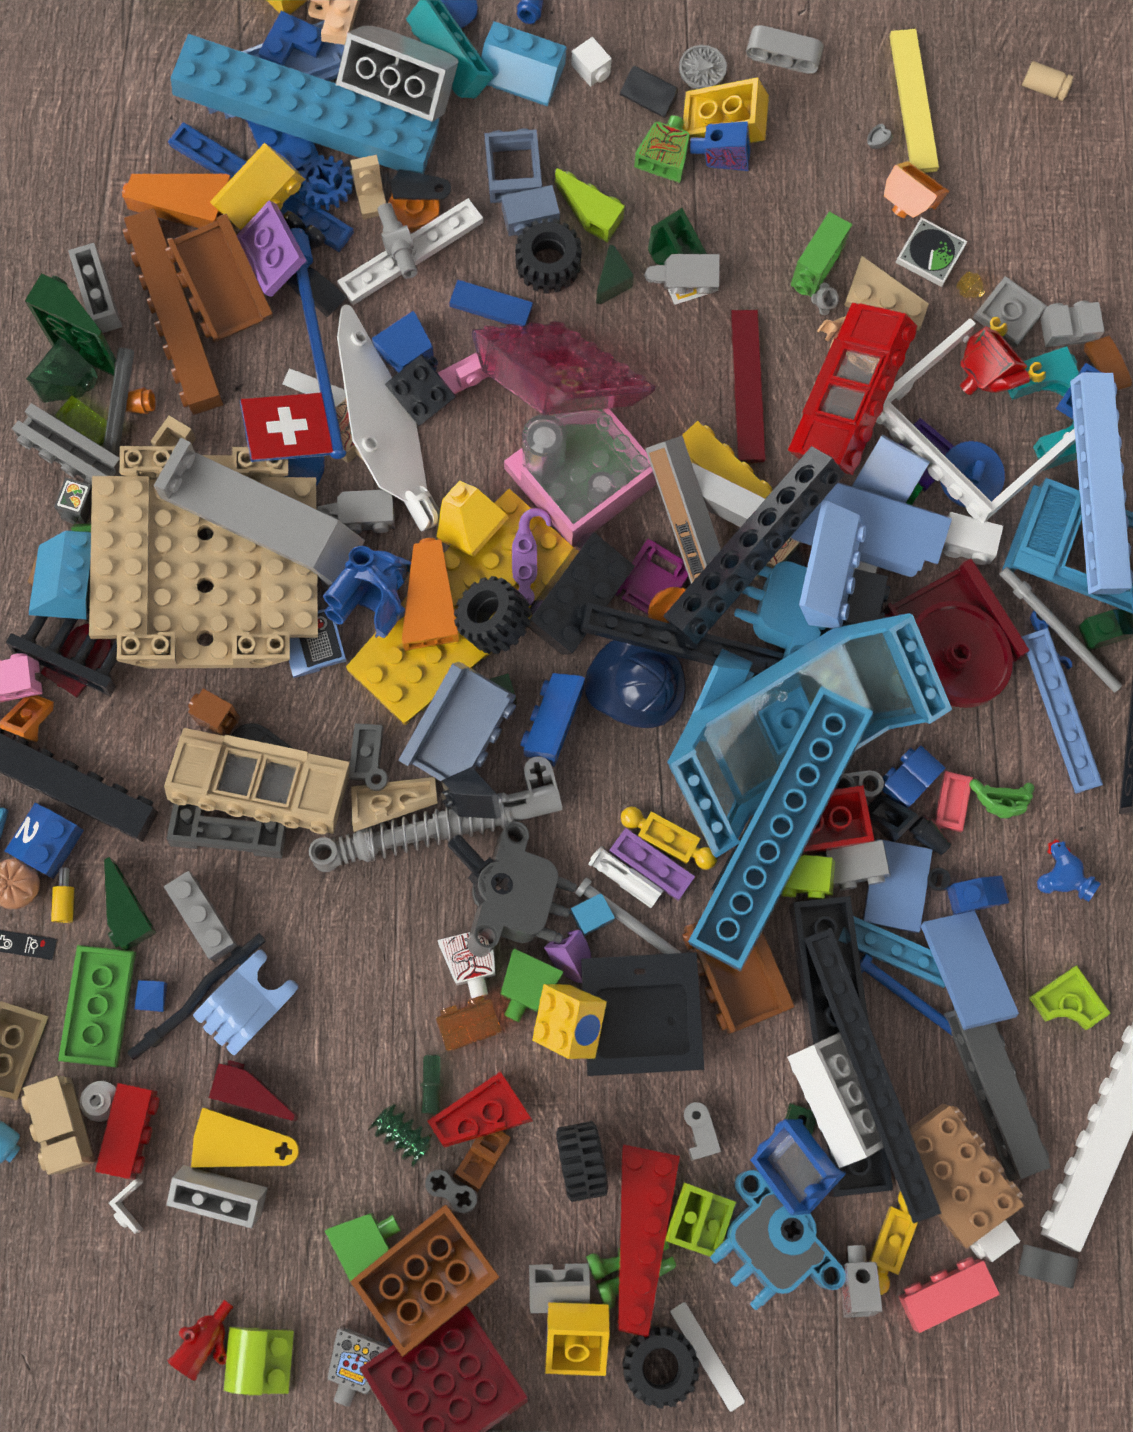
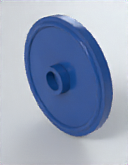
M967 441L954 446L945 454V457L991 502L1001 493L1005 481V471L1001 459L992 448L980 442ZM940 481L942 489L947 495V497L955 504L966 508V506L959 499L956 500L953 497H951V495L947 491V487Z

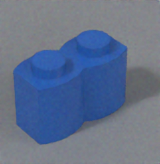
M921 745L916 750L910 748L900 758L903 764L898 770L892 767L882 777L885 782L882 791L893 801L907 809L945 769Z

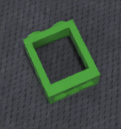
M828 212L797 262L791 286L798 293L810 297L812 294L817 293L820 285L845 247L852 227L851 223Z

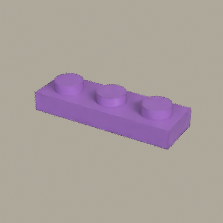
M627 828L624 829L609 850V853L643 875L677 901H679L695 878L691 873Z

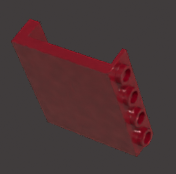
M972 558L963 562L958 569L894 604H887L883 610L885 613L884 618L910 613L916 619L925 609L940 602L958 601L967 603L986 612L998 623L1009 641L1013 663L1022 659L1030 651Z

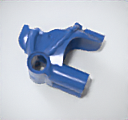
M366 546L354 547L349 553V560L345 563V568L323 595L324 600L329 604L325 610L326 616L334 623L341 625L357 605L365 606L375 612V637L386 638L398 620L405 616V608L401 605L397 590L404 584L406 572L410 573L411 562L386 551H373Z

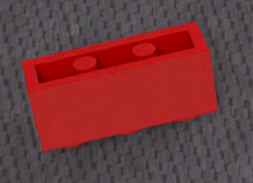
M117 1083L95 1172L126 1179H136V1175L141 1174L145 1162V1157L141 1156L144 1144L148 1145L152 1135V1127H149L151 1115H156L159 1107L160 1098L156 1097L158 1091Z

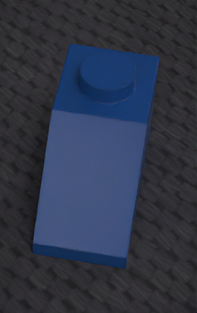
M1002 876L972 879L954 883L947 888L953 915L1009 903Z

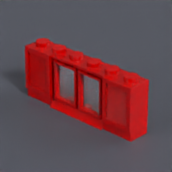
M852 302L839 334L833 340L802 411L804 414L788 448V451L800 460L812 446L832 457L844 473L854 474L856 467L861 462L864 448L872 437L877 418L882 414L887 395L894 386L897 372L905 361L908 347L916 335L918 326L906 313Z

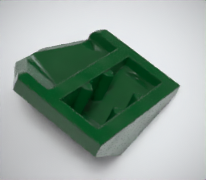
M683 208L676 210L651 226L648 252L656 264L664 265V262L671 254H707Z

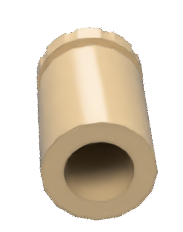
M1032 60L1022 86L1052 98L1058 97V100L1063 101L1071 87L1073 76L1069 74L1066 76L1064 72Z

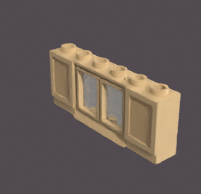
M183 728L164 788L167 800L177 805L191 804L206 811H214L215 809L225 811L227 814L235 817L244 815L254 817L257 821L264 823L273 821L282 823L288 828L302 827L310 829L317 834H334L349 780L350 764L343 760L309 754L307 751L229 735L221 736Z

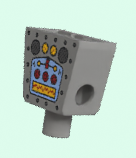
M341 1326L336 1334L328 1373V1380L339 1384L333 1401L350 1407L356 1391L368 1394L371 1388L359 1367L388 1349L391 1345Z

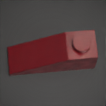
M228 1060L227 1065L218 1064L208 1098L297 1121L298 1115L252 1072L244 1070L245 1064Z

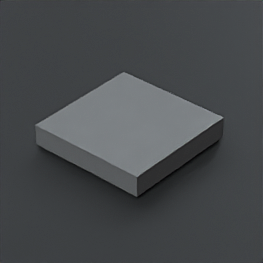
M1005 276L973 318L985 327H990L991 319L999 317L1001 321L999 326L1006 323L1008 329L1007 333L1002 337L1007 343L1016 348L1048 306Z

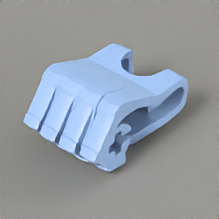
M261 949L250 956L193 1014L198 1022L202 1023L204 1020L207 1022L203 1029L208 1034L212 1035L215 1031L218 1032L214 1037L218 1044L223 1046L226 1042L229 1043L226 1048L233 1055H236L296 992L299 986L295 981L289 980L276 990L263 988L257 980V972L265 963L267 956Z

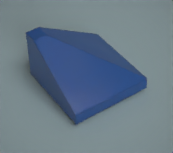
M138 980L134 1009L164 1012L168 983Z

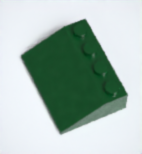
M41 273L25 302L51 346L114 376L116 358L102 331L76 299L63 279L54 275L49 277Z

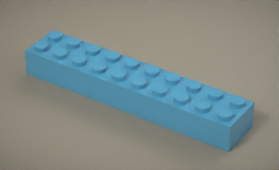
M190 34L187 35L170 78L174 96L358 158L377 155L379 165L397 171L402 169L424 174L438 135L439 118L433 122L338 86L336 83Z
M822 686L820 687L688 941L691 946L742 971L869 725L873 711Z

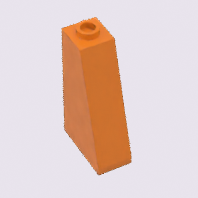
M131 174L129 182L123 186L122 198H124L128 210L140 213L154 208L158 218L201 228L217 221V217L223 215L210 201L231 180V176L228 174Z
M425 538L413 546L402 633L404 651L459 642L458 630L454 623V608L441 539Z

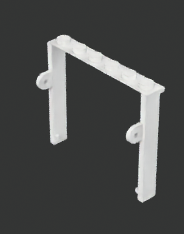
M970 318L894 383L884 402L882 414L877 418L876 422L883 424L890 431L891 437L896 442L902 443L910 451L930 461L927 466L930 476L937 481L940 480L947 487L951 497L956 500L959 499L973 518L979 519L984 523L1076 441L1075 429L1070 433L1064 434L1060 442L991 502L891 404L895 398L897 400L902 399L911 390L917 379L960 342L966 343L968 341L969 335L976 324Z

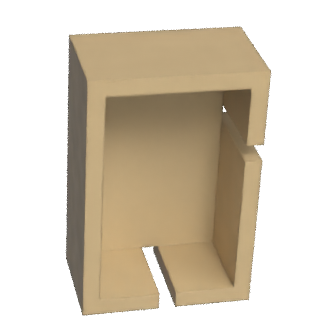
M55 1076L23 1087L25 1095L22 1096V1104L26 1113L30 1112L33 1124L30 1125L32 1138L41 1145V1153L38 1154V1160L42 1170H46L48 1175L64 1174L95 1163L96 1160L72 1078Z

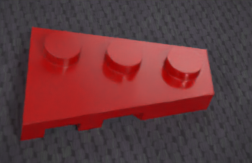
M500 1071L427 1122L445 1148L533 1122V1120Z

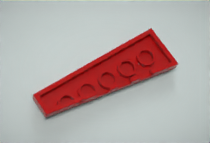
M624 1144L621 1166L618 1331L648 1337L680 1156Z

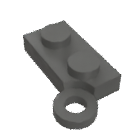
M355 723L349 779L365 781L371 790L381 791L388 783L387 774L380 769L384 727L383 725ZM375 775L382 777L379 784L372 783V778Z

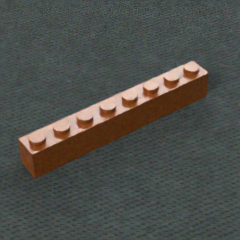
M155 209L125 217L124 221L127 228L122 229L127 244H133L135 251L130 252L135 267H141L143 274L138 275L143 290H149L151 297L146 298L151 313H157L159 320L154 323L159 337L165 336L167 344L162 346L167 360L173 359L175 367L171 368L175 383H181L183 391L179 392V396L184 408L189 406L192 414L196 415L223 406L185 293L176 274L175 265L171 263L165 248L168 245Z

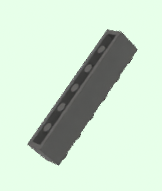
M955 1010L944 1013L1007 1179L1009 1181L1023 1179L1051 1168L1048 1161V1151L1041 1143L1037 1132V1123L1030 1115L1026 1104V1095L1020 1088L1015 1076V1066L1007 1056L1004 1038L998 1032L995 1023L963 1030Z

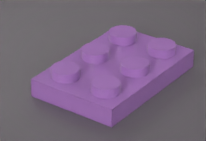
M270 200L237 234V238L264 294L271 297L307 261L277 204Z

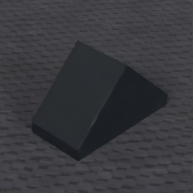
M881 793L868 805L871 824L891 842L899 839L919 818L915 812Z

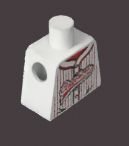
M470 932L438 940L456 985L468 983L472 999L488 995L485 979L496 976L494 949L484 957L473 955L467 946ZM478 936L482 944L489 945L488 940L484 936Z

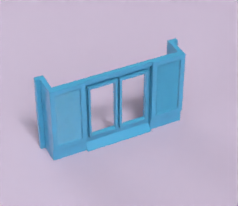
M1045 478L1039 487L1033 485L1002 570L1006 567L1013 573L1016 569L1022 570L1133 614V583L1132 589L1121 594H1088L1087 574L1065 566L1082 520L1080 491ZM1125 509L1129 520L1128 527L1133 528V512Z

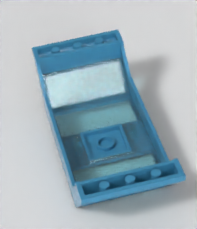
M908 613L833 628L692 714L667 763L712 854L716 858L740 843L739 836L750 816L755 814L821 686L873 711L872 719L856 750L889 729L925 722L930 724L952 710L912 614Z

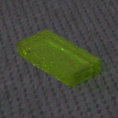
M71 396L55 414V417L101 446L105 439L107 420L77 398Z

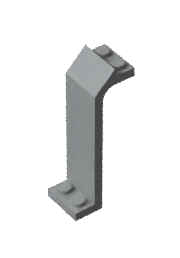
M183 438L179 439L154 484L161 499L306 567L320 577L323 587L329 589L345 568V563L349 560L350 551L354 547L363 546L365 542L363 538L339 520L196 453L191 442Z

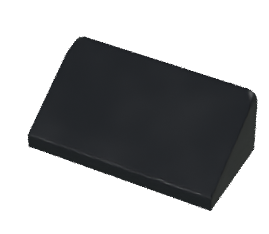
M633 66L621 89L620 95L665 118L677 99L678 88L637 66Z

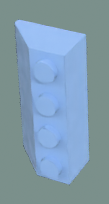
M822 500L799 606L808 625L837 628L842 627L843 620H847L849 616L850 606L847 600L848 595L854 592L855 578L852 576L854 568H858L860 564L861 553L858 551L859 543L865 540L866 526H863L860 515L827 500Z

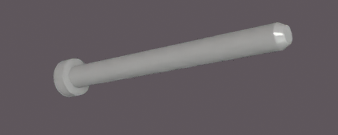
M587 877L575 892L579 897L584 894L589 899L602 893L590 885L592 881ZM604 896L616 919L663 954L681 953Z

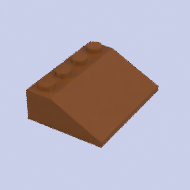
M445 1204L353 1278L350 1283L397 1350L404 1357L500 1277L453 1210Z

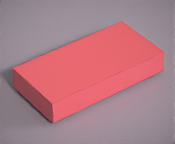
M948 771L944 772L935 816V822L940 828L957 832L963 831L971 791L969 783L973 780V777Z

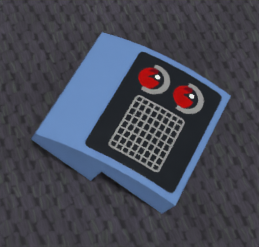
M326 609L318 611V638H290L289 664L293 678L318 672L320 668L346 662L337 625L326 616Z

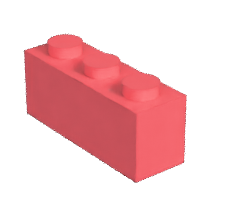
M968 1257L957 1263L958 1268L951 1272H947L944 1269L930 1276L932 1281L923 1285L920 1282H916L905 1287V1293L898 1297L914 1331L921 1333L1000 1295L985 1262Z

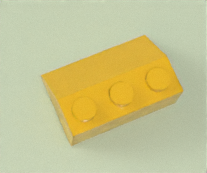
M264 143L210 202L223 215L227 214L229 220L242 230L269 200L276 203L281 210L283 203L290 195L295 194L300 189L301 183L305 178L285 157Z

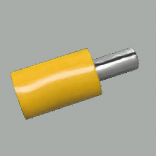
M65 867L59 869V886L53 887L51 922L72 923L74 887L69 886V868Z

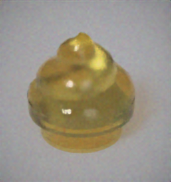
M968 271L957 283L956 288L964 298L982 297L984 295L983 281L978 273L973 274L971 271Z

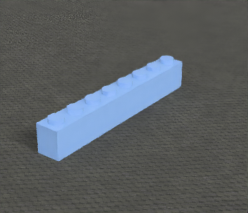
M1082 372L1070 382L1088 594H1121L1132 589L1133 572L1130 569L1129 557L1131 555V546L1128 543L1127 536L1129 520L1125 513L1126 491L1123 489L1122 479L1124 465L1121 462L1120 456L1122 440L1118 433L1119 411L1116 409L1115 399L1117 385L1114 382L1113 373Z

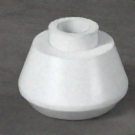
M97 1081L88 1085L80 1097V1107L83 1114L92 1121L102 1122L108 1120L116 1087L105 1081Z

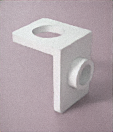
M135 1179L109 1202L116 1211L114 1217L117 1222L124 1228L128 1226L133 1233H140L143 1228L121 1202L143 1183L141 1179Z

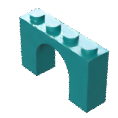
M1066 346L1023 361L1028 366L1025 369L1026 371L1030 370V366L1034 362L1041 363L1042 368L1034 371V373L1040 374L1045 371L1046 377L1039 383L1030 379L1029 383L1010 389L1008 392L1012 400L1043 390L1053 391L1064 396L1071 386L1070 381L1079 374L1075 356L1070 354ZM1074 420L1068 428L1038 439L1033 446L1038 460L1060 442L1064 434L1070 433L1074 429ZM1076 442L1043 471L1076 460Z

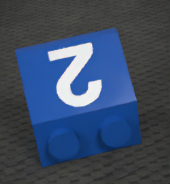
M34 803L5 849V852L54 879L84 830L55 812Z

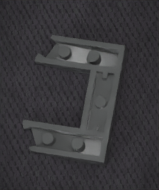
M265 771L260 799L286 804L291 785L288 783L285 790L272 782L274 774L270 771ZM173 804L167 834V841L172 847L198 849L201 846L253 852L254 856L279 859L283 857L287 827L282 823L204 816L205 810L196 805Z

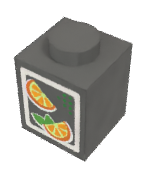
M65 477L54 505L62 520L72 524H76L77 521L87 523L92 510V485Z

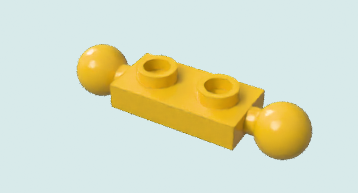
M630 806L622 811V824L629 829L640 828L641 831L638 837L646 843L686 865L690 857L695 858L697 866L704 870L711 869L716 865L717 858L712 854L709 847L701 849L696 847L701 838L653 812H650L648 818L645 819L637 807Z
M901 1191L898 1194L900 1208L898 1210L894 1207H889L869 1262H876L878 1266L880 1295L885 1294L890 1288V1279L887 1276L889 1271L899 1275L917 1223L913 1224Z

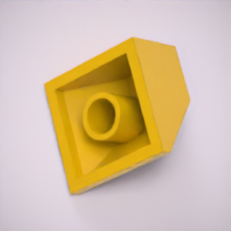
M459 481L442 499L436 537L438 540L441 539L443 543L474 557L509 517L478 488Z

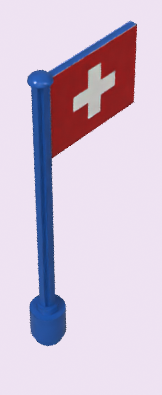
M300 228L290 230L307 260L296 271L320 393L240 399L251 462L330 455L333 459H342L346 455V451L343 449L307 268L313 262L309 238L304 230Z

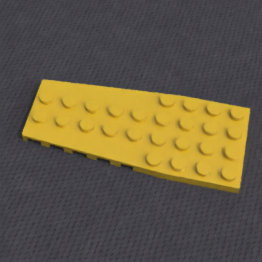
M508 489L494 502L509 518L474 557L452 546L444 553L454 611L458 608V605H456L458 599H462L464 596L462 593L465 590L468 591L471 588V584L474 582L479 583L480 579L485 577L488 580L491 576H496L498 579L503 578L516 590H519L520 586L515 582L512 574V543L519 529L521 516L531 508L511 489ZM535 516L530 520V530L537 545V578L530 586L535 596L534 601L574 548L551 526H547L540 516ZM407 597L401 602V605L405 609ZM403 617L398 620L386 638L380 636L376 638L375 632L346 668L404 725H407L410 719L429 706L453 663L460 661L472 669L481 659H485L490 654L484 653L482 650L480 651L459 632V642L404 651L402 642Z

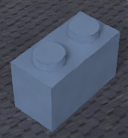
M553 185L501 196L502 212L509 236L523 235V229L526 226L531 228V222L536 220L538 223H542V219L548 218V222L558 219L560 223V212Z

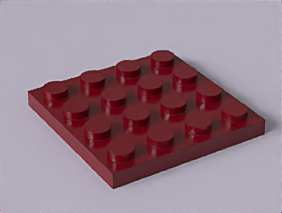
M467 1305L404 1357L393 1344L359 1367L397 1432H486L528 1402V1397Z

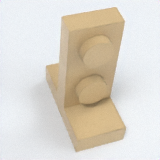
M377 155L350 160L351 174L363 220L379 216L378 207L386 203Z

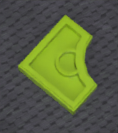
M1078 966L1072 967L1029 997L1045 1021L1056 1017H1066L1076 1021L1085 1030L1111 1014Z

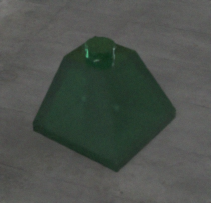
M60 337L26 380L39 400L46 403L82 397L86 391H90L95 386L98 375L93 366Z

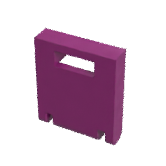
M647 539L632 562L635 566L615 595L618 596L624 589L626 593L622 600L648 615L650 602L658 592L669 587L682 588L689 578L683 559ZM655 554L677 567L673 575L651 562Z

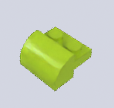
M684 1183L665 1241L710 1257L724 1241L736 1202Z
M230 1327L224 1391L244 1395L288 1394L294 1331Z

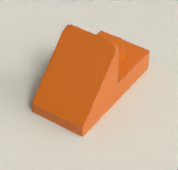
M38 695L24 697L0 721V728L37 742L38 727L53 711L54 702Z

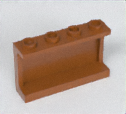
M227 214L217 217V221L178 238L172 239L171 237L167 239L169 247L165 248L171 263L177 262L181 272L176 274L183 289L188 287L193 296L188 298L194 313H201L204 322L200 323L206 338L212 337L215 343L273 317V313Z
M698 922L684 927L683 941L687 950L692 949L693 952H697L698 976H704L707 983L704 991L709 1003H715L719 1013L715 1017L721 1031L726 1029L729 1035L795 1007L763 931L742 971H739L689 944L688 941Z

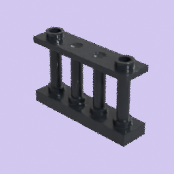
M88 608V613H87V619H83V620H86V621H88V622H89V620H90V609H89V608ZM36 616L25 635L22 634L19 637L11 633L7 639L6 644L11 652L27 654L29 657L39 661V665L111 697L116 688L110 672L117 662V639L101 667L96 668L95 671L86 667L85 663L98 640L90 639L89 633L75 657L68 659L61 656L60 650L78 619L66 618L51 645H47L46 648L37 645L35 640L47 621V616Z

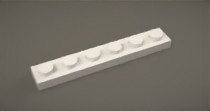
M469 199L464 200L411 234L414 245L411 255L415 266L483 223V217ZM385 250L337 282L351 304L355 305L402 275L397 260L393 259L392 256H388Z

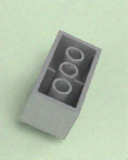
M361 26L347 33L336 85L433 122L445 114L458 60L443 50L396 32L375 26Z

